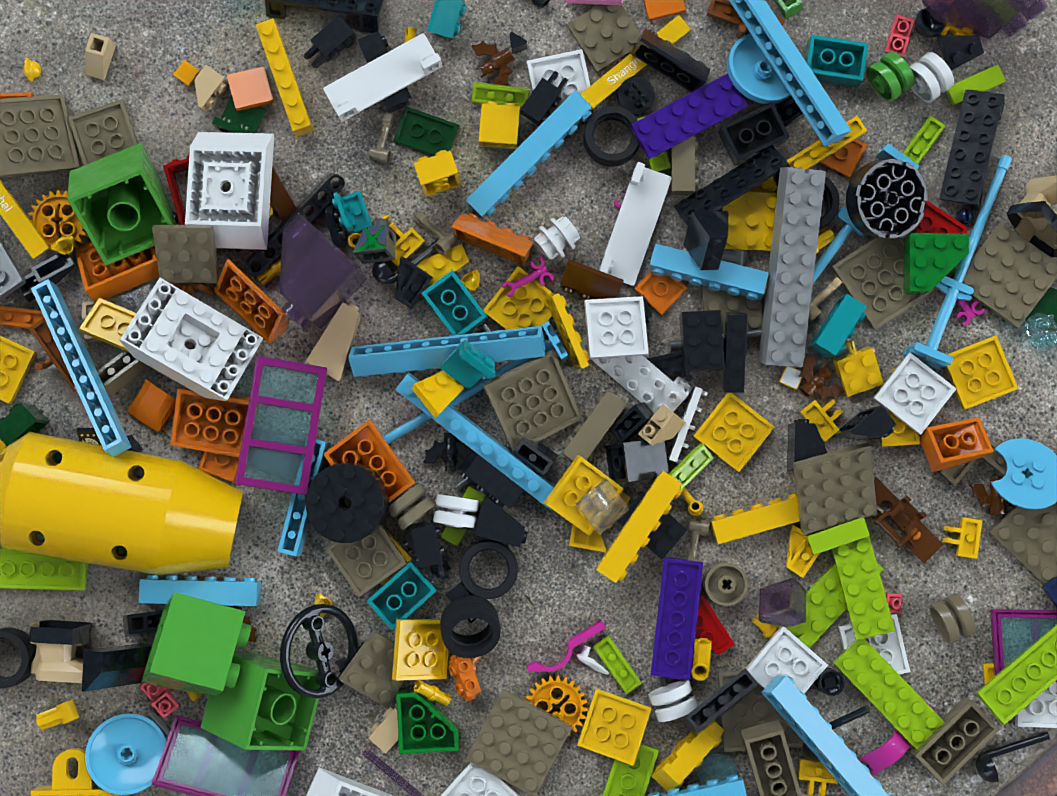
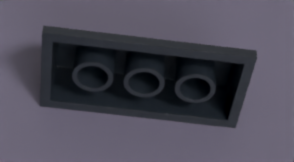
M645 28L630 52L631 55L690 92L699 89L708 79L710 69L703 62L696 61L690 57L689 53L677 49L673 43L658 37L657 33Z
M882 406L861 410L833 436L835 438L856 440L886 438L894 431L892 428L896 423Z
M140 643L84 650L82 691L86 692L142 683L152 644Z

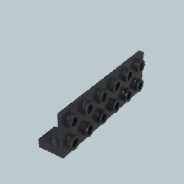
M265 0L267 17L279 19L286 18V5L359 16V31L374 33L379 31V14L384 0Z
M965 90L941 188L940 200L970 204L971 210L979 211L995 134L1004 109L1005 94Z
M771 146L746 160L738 167L731 169L720 178L715 179L704 188L699 189L696 193L681 200L674 208L688 227L692 212L718 211L771 177L778 188L780 168L790 167V165L778 150Z

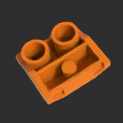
M145 379L141 390L129 406L127 412L160 433L175 409L176 398L153 385L148 379Z

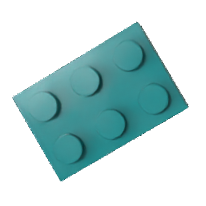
M811 35L806 44L804 60L818 81L858 87L864 79L869 43Z
M453 270L421 293L452 336L469 334L488 320L487 315Z
M848 294L839 298L808 347L826 359L840 355L845 348L843 343L847 338L850 339L856 330L854 326L865 317L866 313L864 310L867 306Z
M412 560L367 600V603L393 631L396 628L397 619H406L431 597L438 588L428 581V577Z

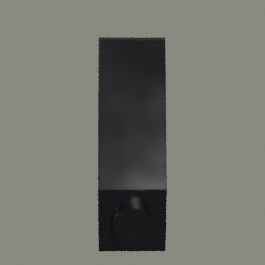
M163 610L124 616L125 637L157 632Z

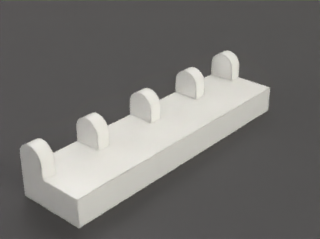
M695 386L692 389L682 420L686 423L676 434L667 459L671 462L679 464L682 461L678 459L681 448L688 449L689 447L688 444L684 443L688 429L694 431L696 428L690 425L694 412L701 413L702 411L701 408L697 407L700 396H707L708 392L703 391L701 388Z

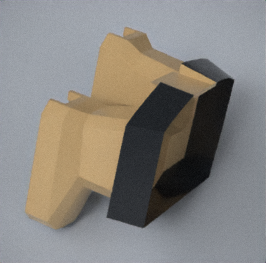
M1057 175L1030 179L1025 187L1026 196L1019 204L1010 206L1007 212L1008 219L1022 238L1051 258L1057 257V211L1051 209V205L1057 204Z
M44 620L30 624L29 640L31 644H36L37 646L35 658L31 663L30 673L36 674V680L82 683L83 659L75 656L76 646L91 642L90 632L93 623Z

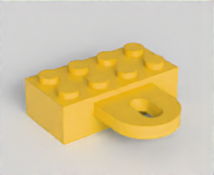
M80 748L67 749L56 757L52 767V786H38L31 790V796L117 795L103 790L98 785H94V781L86 767V751ZM71 757L76 758L78 761V776L76 778H72L69 775V759Z

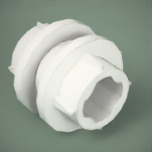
M563 216L558 220L551 218L549 222L552 227L548 230L540 226V234L534 238L536 245L548 260H552L557 256L562 259L565 257L562 250L568 247L573 251L575 249L574 243L580 239V235L567 217Z

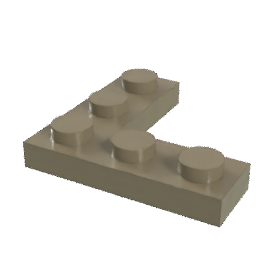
M988 437L994 450L998 445ZM994 450L992 454L981 457L982 460L1003 477L1005 476L1007 464L1003 456ZM977 459L949 469L940 470L939 474L951 484L957 485Z

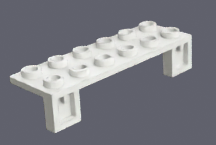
M422 33L327 85L323 90L341 122L443 67L442 61L438 53L434 52L425 34Z
M637 162L599 271L623 279V283L628 285H635L672 179L671 176L645 168V164Z
M586 335L580 345L582 350L585 349L589 356L588 338ZM643 355L591 359L641 403L645 402L654 414L662 404L674 412L693 389L688 383H684L680 376L674 381L669 379Z

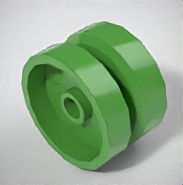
M888 52L880 59V62H875L866 69V75L872 88L887 102L894 101L901 95V92H906L915 85V78L911 68L895 52Z

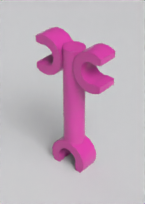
M542 256L539 257L541 261L540 266H536L533 261L530 262L532 269L536 271L513 283L505 282L502 284V288L507 286L512 288L511 292L507 293V297L513 296L516 289L539 278L542 286H545L544 277H549L551 282L554 281L553 275L544 266L545 260Z
M956 300V303L963 312L957 313L955 319L960 316L965 318L961 327L968 325L973 317L985 312V309L976 311L975 305L979 301H974L969 306L965 300Z

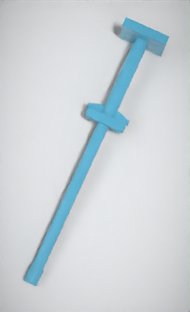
M889 143L875 156L879 160H901L910 163L916 169L919 168L917 163ZM841 206L840 212L836 214V219L842 222L844 226L816 263L813 284L852 230L860 236L865 235L853 225L845 207Z
M1002 155L996 167L997 170L969 238V254L960 261L953 279L945 276L935 286L946 296L926 346L916 342L905 349L904 356L911 353L925 365L940 370V367H946L947 364L951 365L954 357L937 351L956 300H971L972 296L969 295L974 292V289L962 282L1005 173L1008 171L1012 161L1010 156Z
M549 321L542 324L549 337L545 341V353L556 349L563 361L570 358ZM534 358L512 360L496 369L495 375L491 379L484 375L472 388H465L450 404L452 406L459 404L483 390L482 384ZM422 413L387 433L383 438L389 444L432 418L426 413Z

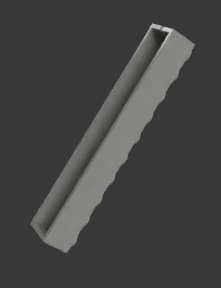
M791 167L780 168L758 362L766 365L803 367L826 171Z

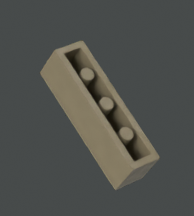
M695 136L670 149V176L672 177L670 195H692L695 189H698L699 180L695 178V170H698V159H695V152H698V140H695Z
M123 351L97 370L110 397L150 366L134 358L131 353Z
M607 391L606 394L603 392L596 400L598 403L596 408L589 409L584 416L587 419L583 425L579 423L573 431L576 434L572 440L567 439L562 446L564 450L562 454L571 461H574L577 455L587 460L627 405L610 391Z

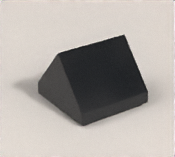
M510 32L512 54L526 50L527 40Z

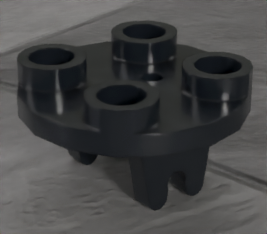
M634 76L627 78L621 83L616 93V98L622 108L630 111L633 115H638L650 109L653 105L655 94L648 80L643 77Z

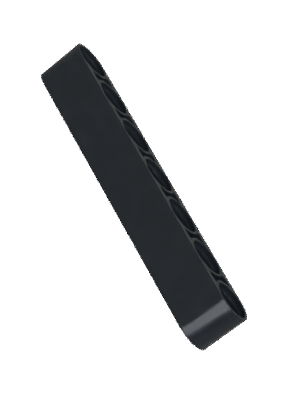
M335 173L328 174L268 236L267 247L273 248L272 255L264 256V250H255L247 258L245 266L250 274L255 276L261 275L335 198L333 193H340L345 186L343 177ZM337 177L339 184L333 188L330 182L333 178ZM324 191L326 194L325 199L318 201V193ZM311 205L312 213L305 215L304 208ZM294 219L299 220V226L296 229H292L290 226ZM285 233L286 240L281 243L278 242V235ZM254 261L260 263L257 270H251L250 268L251 263Z

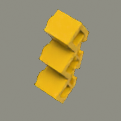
M714 722L696 738L690 732L676 744L671 754L657 765L651 777L666 791L680 788L685 781L684 779L694 768H698L701 765L703 758L709 751L720 744L724 729Z

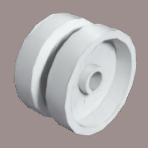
M928 52L918 60V63L915 62L909 66L915 78V85L911 89L915 95L926 103H931L940 96V92L944 93L954 85V77L950 68L942 58L933 52Z
M437 494L436 505L447 508V511H435L433 522L457 528H476L477 518L466 514V511H478L480 501Z
M689 680L669 683L648 694L651 704L658 706L654 711L658 722H666L683 717L698 707L696 698L694 696H687L692 691Z

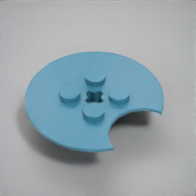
M1021 438L1005 441L994 449L1003 456L1007 464L1005 476L1000 480L991 481L992 486L1001 497L1015 506L1032 510L1044 509L1057 502V455L1051 449L1039 442Z

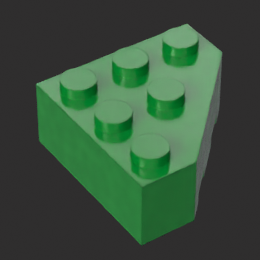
M909 233L904 237V294L924 295L930 292L969 254V234Z
M400 690L397 692L399 754L459 751V726L436 705L427 700L425 696L414 692V690Z

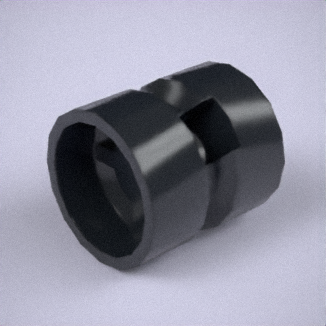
M826 667L814 681V684L824 694L835 696L843 691L845 681L839 672Z

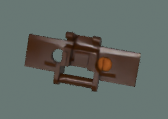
M875 477L877 518L873 523L879 525L896 543L898 548L905 544L924 564L943 546L940 540L920 521L927 515L923 511L918 512L909 503L911 499L907 495L899 500ZM885 500L891 504V509L888 512L881 509V503ZM886 516L904 532L902 537L884 521Z

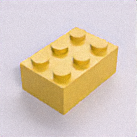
M442 150L437 152L436 156L430 158L424 156L417 159V162L414 163L425 198L461 186L459 173L451 151Z

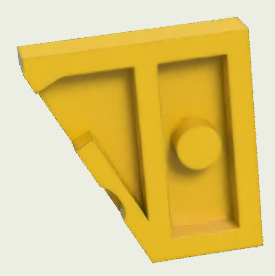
M572 524L569 546L606 553L599 524L590 536Z
M792 525L785 567L803 578L819 554L813 555L807 540L809 535H804L801 529Z

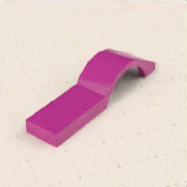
M602 620L597 621L568 639L567 653L560 662L553 665H545L534 660L526 665L529 672H551L561 669L568 663L574 647L606 628Z
M895 729V732L888 741L876 750L867 752L860 760L862 763L867 762L872 768L870 772L875 775L900 759L911 744Z

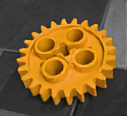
M57 190L56 195L54 192L49 191V197L42 194L43 201L36 199L39 205H32L31 207L35 211L34 213H28L33 217L31 222L50 246L51 251L55 252V250L51 249V245L59 239L60 234H62V237L73 236L75 238L74 247L78 248L77 242L84 243L82 237L89 236L85 233V229L74 210L70 215L67 216L66 214L67 210L71 208L67 200L68 191L65 190L63 194L62 191ZM53 208V214L48 216V210ZM72 226V233L67 235V229ZM53 227V233L48 235V229Z
M557 674L556 679L549 675L548 681L542 677V684L535 682L536 689L529 688L532 695H526V698L530 700L529 703L537 706L538 702L545 701L548 704V707L544 710L546 712L552 710L553 703L557 705L566 695H569L570 697L559 705L560 710L554 709L550 714L572 725L573 731L577 732L576 725L583 726L580 718L586 719V715L582 712L588 711V708L583 706V704L587 703V699H581L585 692H578L581 686L577 685L574 687V679L568 683L567 676L560 680L559 674ZM560 688L563 693L560 697L556 698L552 696V690ZM572 703L575 705V710L567 712L564 709L565 705Z

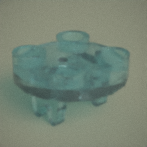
M1037 313L1024 322L1031 345L1035 349L1050 350L1057 346V324L1053 320V315L1048 316L1043 313Z
M723 753L707 754L698 767V777L702 785L707 784L706 782L712 779H718L719 782L726 780L727 776L737 775L735 763Z

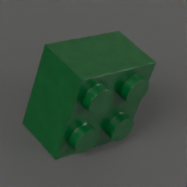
M17 403L11 407L10 413L6 417L0 419V439L8 446L29 432L39 433L50 421L35 405Z

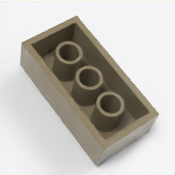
M966 697L942 718L945 723L917 750L913 747L909 751L942 785L1000 730L972 700Z
M779 719L741 730L759 796H802L784 730Z

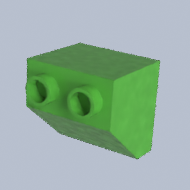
M142 142L74 169L69 173L67 200L105 265L155 246L152 230L154 225H177L160 176Z
M174 592L164 606L141 682L168 689L215 696L223 692L224 686L234 688L240 671V664L232 662L235 647L245 649L251 632V625L243 623L246 611Z
M234 651L232 662L240 664L234 688L224 686L223 692L217 696L209 695L200 728L245 750L306 751L319 698L305 697L294 691L284 678L280 659L252 652ZM291 662L293 673L302 685L310 689L320 688V685L315 680L318 670Z

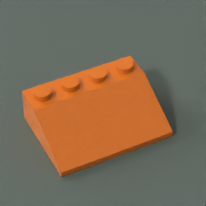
M462 213L452 224V231L456 239L523 266L526 265L534 246V242L531 241L532 238L524 234L520 236L515 235L513 230L503 227V229L498 228L494 222L485 220V222L478 220V216L472 213H467V215Z
M92 242L74 249L85 292L95 304L99 298L109 299L159 277L155 246L108 265L104 264Z
M228 259L225 262L214 292L255 332L263 337L268 344H271L286 331L289 325L286 313Z
M181 386L177 389L170 445L239 458L250 396L231 393L227 401L204 398L189 388ZM257 403V405H256V411H255V417H254V423H253V428H252L251 439H252V437H253V433H254V429H255V425H256V421H257L259 403Z
M370 419L323 454L331 466L344 462H356L373 469L385 484L389 504L416 483Z

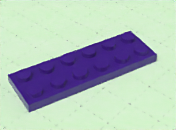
M727 73L631 124L630 128L650 160L742 111L748 105L742 94L733 85Z
M664 557L651 665V675L690 680L703 562Z

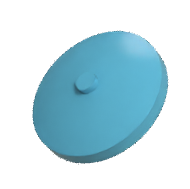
M748 34L741 37L733 45L727 57V72L736 89L747 98L763 104H770L772 102L776 104L788 99L791 94L753 36Z
M121 714L109 718L97 727L88 741L85 753L88 773L100 788L116 795L139 793L152 785V779L163 753L166 739L161 729L144 716Z

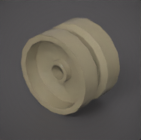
M420 483L388 507V513L392 517H397L402 512L405 513L397 522L403 531L412 524L418 523L436 506L431 497H427L421 502L418 501L426 493V490Z
M725 561L716 562L710 565L704 572L702 588L706 596L716 604L731 606L740 602L746 595L748 580L744 571L737 565ZM723 580L727 581V585L725 587H722Z
M955 593L946 597L945 603L939 600L929 605L933 622L946 643L951 644L958 641L960 634L967 637L976 633L973 617L967 605L958 594Z

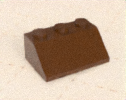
M569 259L560 287L566 293L573 294L575 292L581 294L580 297L585 300L617 298L624 280Z

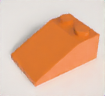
M980 417L927 427L920 435V443L932 472L949 469L994 452Z

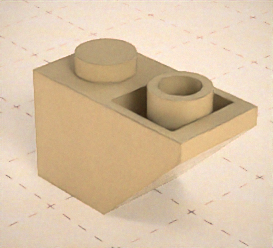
M94 33L90 34L85 49L86 76L105 81L116 47L110 38Z
M205 65L194 79L198 106L205 113L214 107L217 97L226 91L228 84L222 75L208 65Z
M662 404L638 435L649 444L655 445L674 438L686 422Z
M397 705L394 709L390 707L383 714L385 719L380 724L376 722L369 730L371 734L368 738L385 754L398 741Z

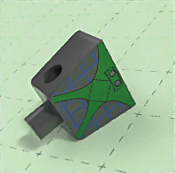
M382 218L377 219L375 226L365 227L362 230L353 252L362 264L395 260L396 234L389 227L388 221Z

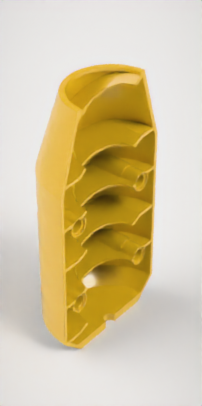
M29 432L5 447L0 454V545L3 549L157 576L228 568L243 491L182 460L129 450L113 457L104 451L102 445ZM57 452L62 453V461L60 463L54 460ZM137 467L144 469V476L142 478H137L134 475ZM39 531L44 535L45 541L38 539L37 534ZM120 545L126 548L127 555L119 554L118 547Z

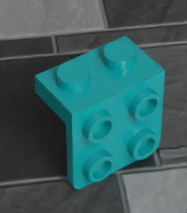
M360 190L343 197L338 192L333 193L335 198L332 199L335 209L341 214L338 218L345 231H349L351 234L360 233L365 227L373 226Z
M464 340L441 364V369L463 386L470 389L484 375L489 379L495 375V362Z

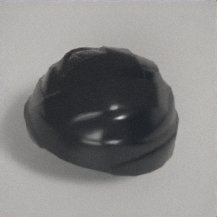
M924 8L917 13L914 25L918 34L926 38H934L942 33L944 22L938 12Z

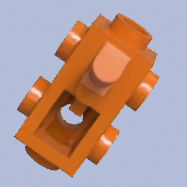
M453 655L450 656L451 660L448 661L449 672L456 682V692L461 696V699H465V702L477 698L476 694L482 692L475 674L476 667L474 665L481 656L463 658Z

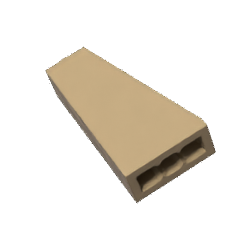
M350 302L348 305L345 303L341 304L306 360L311 365L327 367L326 374L340 383L344 379L349 361L348 357L351 347H353L361 314L358 312L359 308Z

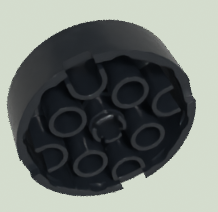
M896 159L875 160L863 165L851 178L846 192V208L850 220L860 232L873 238H898L910 233L922 220L925 202H927V188L920 172L910 163Z
M344 462L325 468L312 480L306 494V511L312 526L323 537L338 543H352L371 535L382 525L388 512L389 498L384 486L385 484L373 469L360 463ZM348 497L351 500V507L346 506L344 498Z

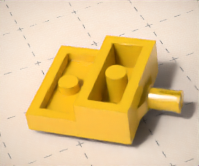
M854 340L845 342L849 353L832 359L837 376L840 378L845 391V396L850 397L883 385L884 382L874 349L867 346L856 350Z

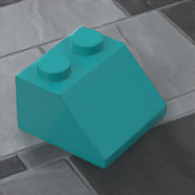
M435 0L427 31L449 38L458 36L461 30L459 22L461 16L464 17L467 9L466 1Z

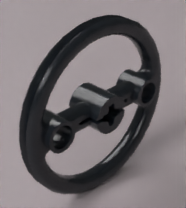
M317 604L299 612L289 623L281 642L280 664L284 678L294 691L305 697H327L338 691L345 684L339 679L341 673L337 677V674L330 669L329 660L333 656L334 648L331 643L324 642L321 630L324 627V619L320 616L321 613L333 615L342 623L348 638L347 659L350 662L355 656L353 646L358 647L357 633L351 619L345 612L333 605ZM301 624L305 630L309 631L311 642L306 647V655L309 659L316 660L318 673L315 680L320 685L319 689H310L302 685L297 680L291 667V643Z

